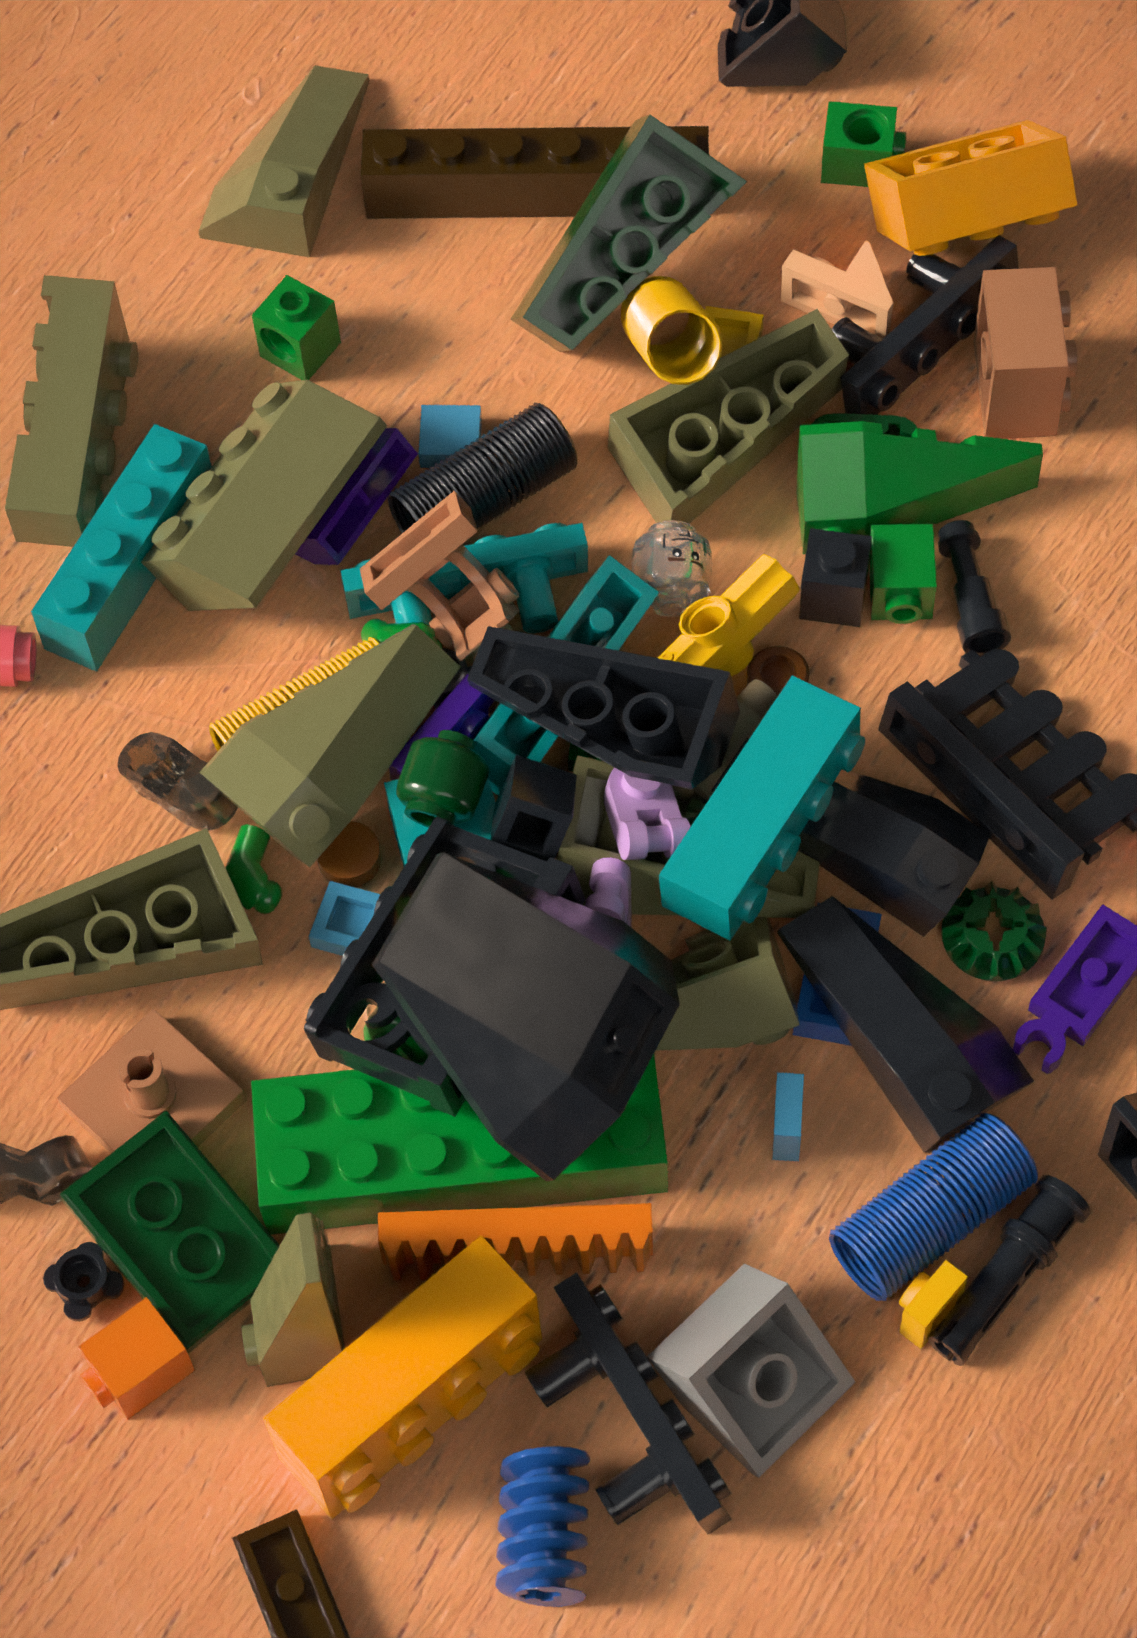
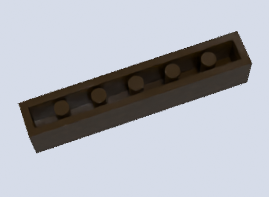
M668 126L709 155V126ZM631 127L363 129L360 176L366 218L575 217Z

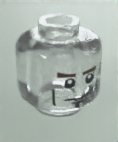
M673 520L655 523L649 527L647 532L638 537L632 549V572L659 592L650 605L656 614L665 617L681 616L688 606L699 599L708 597L711 591V546L708 540L689 523Z

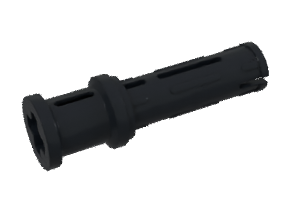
M1043 1175L1035 1185L1038 1193L1019 1218H1009L1001 1228L1002 1234L1000 1238L1003 1243L996 1250L997 1252L961 1295L945 1319L928 1336L927 1339L931 1346L947 1360L950 1361L954 1354L955 1356L952 1359L954 1364L958 1366L965 1364L969 1355L976 1348L975 1346L993 1326L1025 1281L1029 1279L1036 1269L1043 1270L1046 1266L1050 1267L1058 1257L1055 1250L1057 1245L1075 1222L1083 1223L1091 1214V1208L1086 1200L1060 1179L1050 1175Z

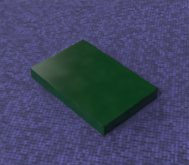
M167 1110L59 1194L62 1202L142 1299L147 1297L186 1348L188 1354L251 1303L250 1300L280 1246Z

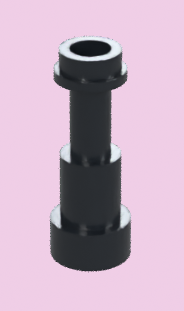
M957 520L944 525L938 532V549L942 556L951 558L957 583L953 587L961 617L957 623V630L963 651L967 653L973 649L979 656H982L990 650L1006 647L1011 640V634L1005 613L996 607L989 579L981 576L974 552L981 544L979 533L974 529V525L970 521Z

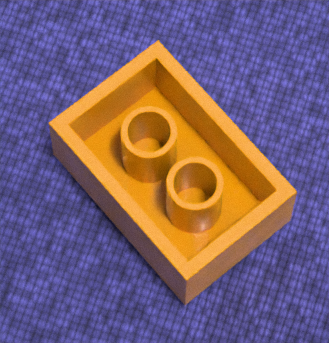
M1030 120L864 164L877 231L905 249L914 251L915 255H930L942 252L949 248L948 241L968 235L971 240L994 238L1004 233L1005 225L1023 220L1026 225L1049 223L1060 217V210L1078 206L1066 136Z

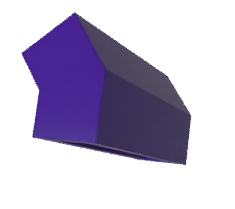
M386 428L295 555L315 565L340 564L418 455L397 428Z

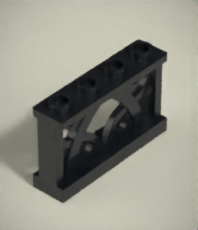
M437 816L426 833L418 836L411 845L407 863L394 884L385 888L380 894L372 919L360 938L353 940L346 948L341 959L340 969L326 992L319 994L313 1000L307 1013L304 1031L320 1058L330 1062L334 1060L428 1100L433 1108L456 1117L466 1098L388 986L382 983L383 979L372 965L436 855L444 852L580 905H583L586 899L572 865L551 857L546 862L451 825L449 820ZM368 1004L377 1006L378 1010L374 1017L365 1021L367 1028L385 1027L399 1016L400 1023L380 1038L363 1041L350 1034ZM411 1036L416 1044L428 1055V1058L422 1066L392 1052L398 1049Z

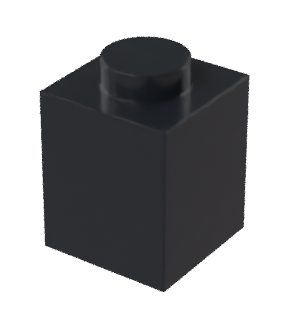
M810 528L801 580L799 619L860 627L868 581L872 536Z
M516 754L494 805L490 840L546 862L550 857L555 859L573 819L577 775Z

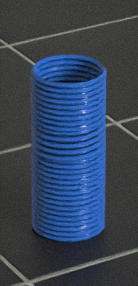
M982 1113L980 1117L975 1118V1121H971L970 1125H965L964 1129H960L959 1133H955L954 1137H950L949 1141H945L944 1145H940L938 1150H934L931 1155H927L925 1160H920L919 1165H914L913 1169L908 1170V1173H903V1177H898V1181H893V1184L888 1185L887 1189H883L882 1193H878L877 1197H872V1201H867V1204L862 1205L861 1209H857L856 1213H851V1217H847L845 1222H841L840 1226L835 1227V1230H830L829 1241L832 1250L847 1274L868 1296L877 1301H886L887 1297H891L892 1293H897V1289H902L903 1285H907L908 1281H912L913 1277H917L919 1272H923L924 1268H928L929 1264H933L934 1260L939 1259V1256H944V1253L949 1252L950 1248H954L955 1244H959L960 1240L967 1238V1234L973 1233L974 1228H979L980 1223L985 1224L986 1219H991L992 1216H995L996 1212L1001 1211V1208H1005L1006 1204H1010L1011 1200H1016L1017 1196H1021L1022 1192H1026L1027 1188H1031L1032 1184H1036L1038 1179L1036 1163L1023 1141L1011 1127L990 1113Z

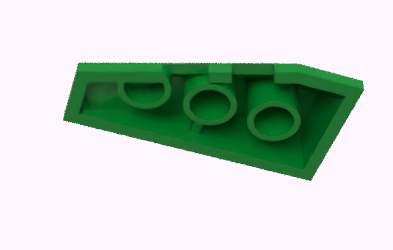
M865 421L800 425L796 495L802 552L806 554L810 528L870 536L871 525H935L1037 488L1043 458L1042 444L977 435L966 438L961 443L937 441L935 430L916 428L911 437L883 434L881 423Z

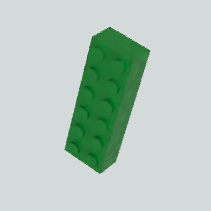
M654 1054L622 1115L553 1181H545L496 1143L467 1100H465L456 1117L433 1108L428 1100L357 1070L251 1081L258 1203L265 1227L271 1235L287 1233L296 1215L305 1213L314 1214L316 1218L323 1221L325 1229L376 1224L378 1223V1212L523 1208L668 1192V1161ZM420 1062L417 1064L423 1066L425 1062Z

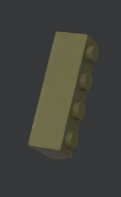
M309 380L285 383L274 382L268 385L255 397L252 403L254 411L245 423L232 431L223 440L219 447L221 455L210 470L198 476L190 484L186 491L188 499L178 513L162 523L152 537L154 545L141 563L188 611L256 608L386 429L387 424L379 416Z

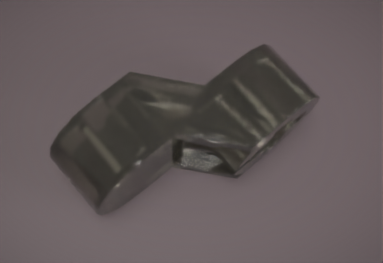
M154 732L140 734L129 741L118 757L117 767L120 774L139 795L157 803L188 826L198 830L205 828L208 831L218 829L225 825L238 809L231 800L199 773L208 762L199 759L170 737Z
M70 1135L56 1137L27 1152L0 1143V1204L17 1195L49 1206L62 1201L59 1194L93 1168L77 1138Z

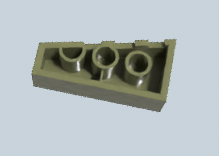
M818 309L719 359L715 369L703 380L689 385L669 384L610 414L608 449L662 533H666L665 537L668 542L842 390L841 376L846 372L849 354Z

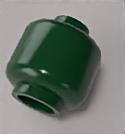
M441 730L438 737H424L413 742L396 788V795L406 807L404 814L409 819L428 828L437 816L449 820L453 826L454 824H462L472 820L489 775L488 763L480 754L474 751L476 746L474 740L455 731Z

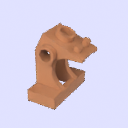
M454 490L360 568L365 594L381 610L405 591L413 593L423 601L436 616L429 622V625L436 631L435 635L449 650H455L457 657L462 661L469 654L474 659L476 658L488 626L514 631L508 622L520 610L514 604V601L519 597V593L506 575L498 568L489 573L463 545L478 530L471 508ZM449 561L456 565L471 581L450 600L428 579Z

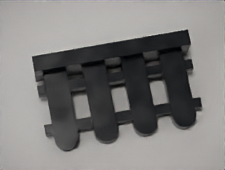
M972 649L961 656L958 665L961 670L936 687L927 679L915 688L907 681L890 692L878 730L974 824L989 833V839L1051 900L1070 888L1081 860L1089 865L1099 858L1103 849L1098 844L1123 825H1126L1133 833L1137 830V774L1126 773L1111 781L1099 770L1107 752L1106 743L1099 735L1089 731L1078 732L1069 739L1062 735L1055 728L1063 710L1062 702L1057 695L1047 690H1036L1025 697L1021 696L1012 687L1019 670V662L1011 652L1003 649H993L980 657ZM994 699L1005 711L980 728H977L966 716ZM1037 740L1048 753L1024 770H1021L1009 758ZM1081 782L1093 795L1068 813H1065L1054 800Z

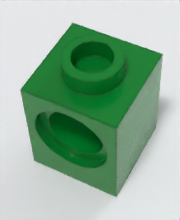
M829 101L823 142L821 183L868 187L865 163L905 153L907 132L895 131L897 107Z
M289 275L283 278L252 314L260 357L300 380H310L341 343L335 301Z
M933 524L871 525L870 536H872L869 562L871 620H889L897 624H908L920 619H933L937 588Z

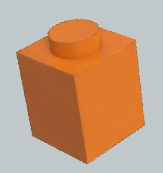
M147 1297L78 1346L89 1366L86 1371L80 1374L83 1382L103 1409L112 1402H115L127 1420L195 1371L186 1348Z

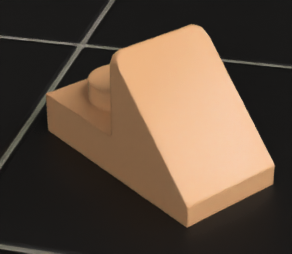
M866 240L846 272L836 268L823 258H813L794 249L782 266L781 302L806 313L818 309L823 318L834 325L840 319L848 317L855 324L880 338H885L891 332L893 301L869 241Z

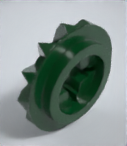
M991 881L985 887L972 891L967 887L944 917L941 936L947 955L963 972L981 980L1005 981L1023 975L1037 963L1045 946L1047 927L1044 926L1041 918L1039 904H1032L1023 897L1019 887L1008 890L997 887ZM990 912H995L1001 927L1012 929L1003 933L998 951H994L993 941H990L988 932L977 930V928L985 927Z

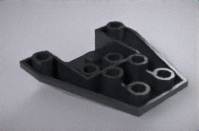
M444 852L437 854L372 964L495 1142L545 1181L555 1180L622 1115L680 1005L672 960L624 921Z

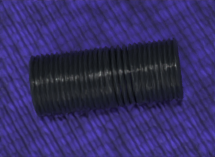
M534 402L532 406L529 405L523 412H519L518 415H514L513 418H509L508 421L499 424L492 431L489 430L487 434H483L475 442L471 441L469 445H465L464 448L455 451L453 455L450 454L449 458L445 457L444 461L441 460L439 464H435L434 467H430L429 470H425L424 473H420L419 476L410 479L409 483L405 482L404 486L400 485L399 489L395 488L394 492L391 491L388 495L389 508L399 530L403 533L455 490L471 508L477 529L482 528L483 525L491 522L493 518L496 519L498 515L501 516L503 512L506 513L511 507L521 503L523 499L527 500L529 496H533L537 491H541L542 488L574 470L578 463L577 452L568 431L554 412L544 404Z

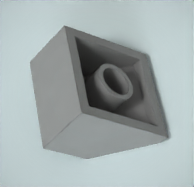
M745 1263L647 1356L680 1404L749 1472L758 1478L856 1383L789 1284Z

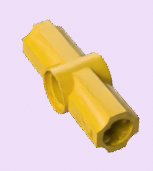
M762 554L721 596L704 597L688 606L679 621L682 634L658 658L729 671L731 676L738 674L752 660L754 648L751 640L801 591L793 575L787 572L776 559Z

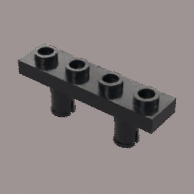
M999 235L962 268L947 262L935 254H913L906 268V273L909 274L907 280L926 289L933 295L885 338H880L855 324L848 317L837 321L832 327V331L849 354L848 361L854 364L841 376L845 414L878 415L881 411H887L895 404L900 394L921 375L931 372L939 359L959 340L968 338L976 328L983 270L1018 269L1017 245Z
M577 1272L554 1286L553 1288L579 1330L574 1332L576 1340L525 1371L534 1390L548 1408L595 1376L600 1374L603 1380L609 1377L650 1446L645 1448L648 1453L646 1457L595 1489L615 1523L620 1525L670 1491L674 1496L681 1494L695 1519L707 1534L730 1521L731 1518L722 1505L721 1500L732 1493L710 1458L708 1457L697 1464L686 1447L684 1441L695 1435L673 1399L660 1405L647 1384L657 1378L658 1374L637 1341L624 1347L612 1327L623 1318L603 1286L600 1284L589 1290Z

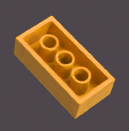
M480 1235L263 1417L279 1460L331 1520L344 1509L349 1513L357 1511L378 1492L381 1483L378 1481L398 1463L405 1467L418 1460L434 1442L432 1434L452 1417L456 1421H460L469 1416L486 1398L487 1391L485 1388L504 1372L509 1376L517 1374L535 1358L540 1349L537 1344L542 1341L537 1295Z

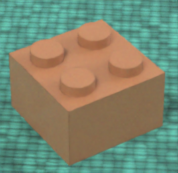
M1056 267L983 270L974 335V349L985 437L1005 439L1057 436L1060 413L1070 411L1071 387L1069 377H1076L1077 348L1075 340L1065 341L1064 327L1070 326L1071 318L1070 296L1068 291H1059Z

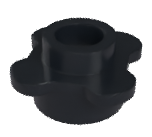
M93 1242L82 1243L76 1249L63 1254L56 1264H52L46 1269L43 1276L46 1289L50 1292H56L65 1303L64 1313L72 1321L79 1322L88 1319L91 1316L92 1308L105 1299L118 1298L124 1290L122 1275L117 1271L109 1269L103 1259V1250L98 1244ZM81 1277H89L90 1282L87 1286L80 1287L78 1285V1280Z

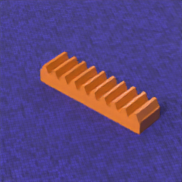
M652 1203L378 1212V1244L383 1265L388 1266L394 1281L401 1280L407 1264H414L420 1279L427 1280L434 1263H441L442 1267L445 1266L480 1235L483 1236L511 1268L515 1260H522L529 1276H536L542 1259H549L555 1274L563 1275L570 1258H576L583 1274H590L595 1259L603 1257L610 1273H617L622 1258L629 1256L636 1271L644 1272L649 1257L653 1256Z

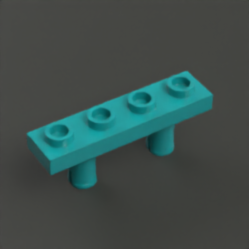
M551 523L539 527L532 533L512 537L490 535L477 540L472 545L465 546L489 573L498 568L514 585L519 593L516 601L520 610L523 629L527 633L549 631L558 623L549 580L588 572V543L583 523L568 526L562 523ZM371 559L358 563L354 568L341 570L350 619L393 611L395 623L424 622L429 625V622L432 620L431 611L427 605L416 595L408 591L403 592L381 610L365 594L360 568ZM450 561L428 578L448 600L471 582Z

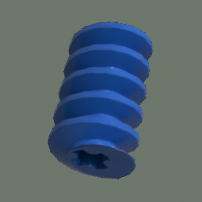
M545 1446L525 1449L513 1453L502 1460L500 1475L508 1484L500 1490L499 1503L507 1511L500 1515L498 1531L506 1539L499 1543L496 1558L505 1568L497 1573L495 1586L505 1596L527 1604L546 1607L575 1605L585 1599L586 1594L582 1591L566 1587V1580L582 1577L587 1573V1566L585 1564L567 1559V1552L583 1549L587 1546L588 1538L585 1535L568 1530V1524L581 1522L588 1518L587 1508L568 1502L569 1496L580 1495L589 1490V1482L586 1479L569 1475L570 1469L588 1465L590 1456L586 1451L572 1447Z

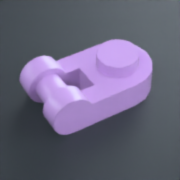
M613 768L604 791V805L621 858L623 860L645 859L648 852H664L665 856L670 858L690 829L689 821L681 816L672 785L630 777L622 771Z
M599 859L592 866L589 881L590 888L594 894H591L586 899L585 907L622 920L631 927L630 868L619 859Z

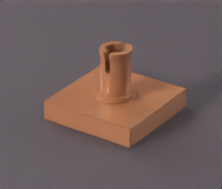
M154 1009L57 1097L61 1107L110 1153L114 1152L165 1110L198 1147L247 1101L244 1090Z

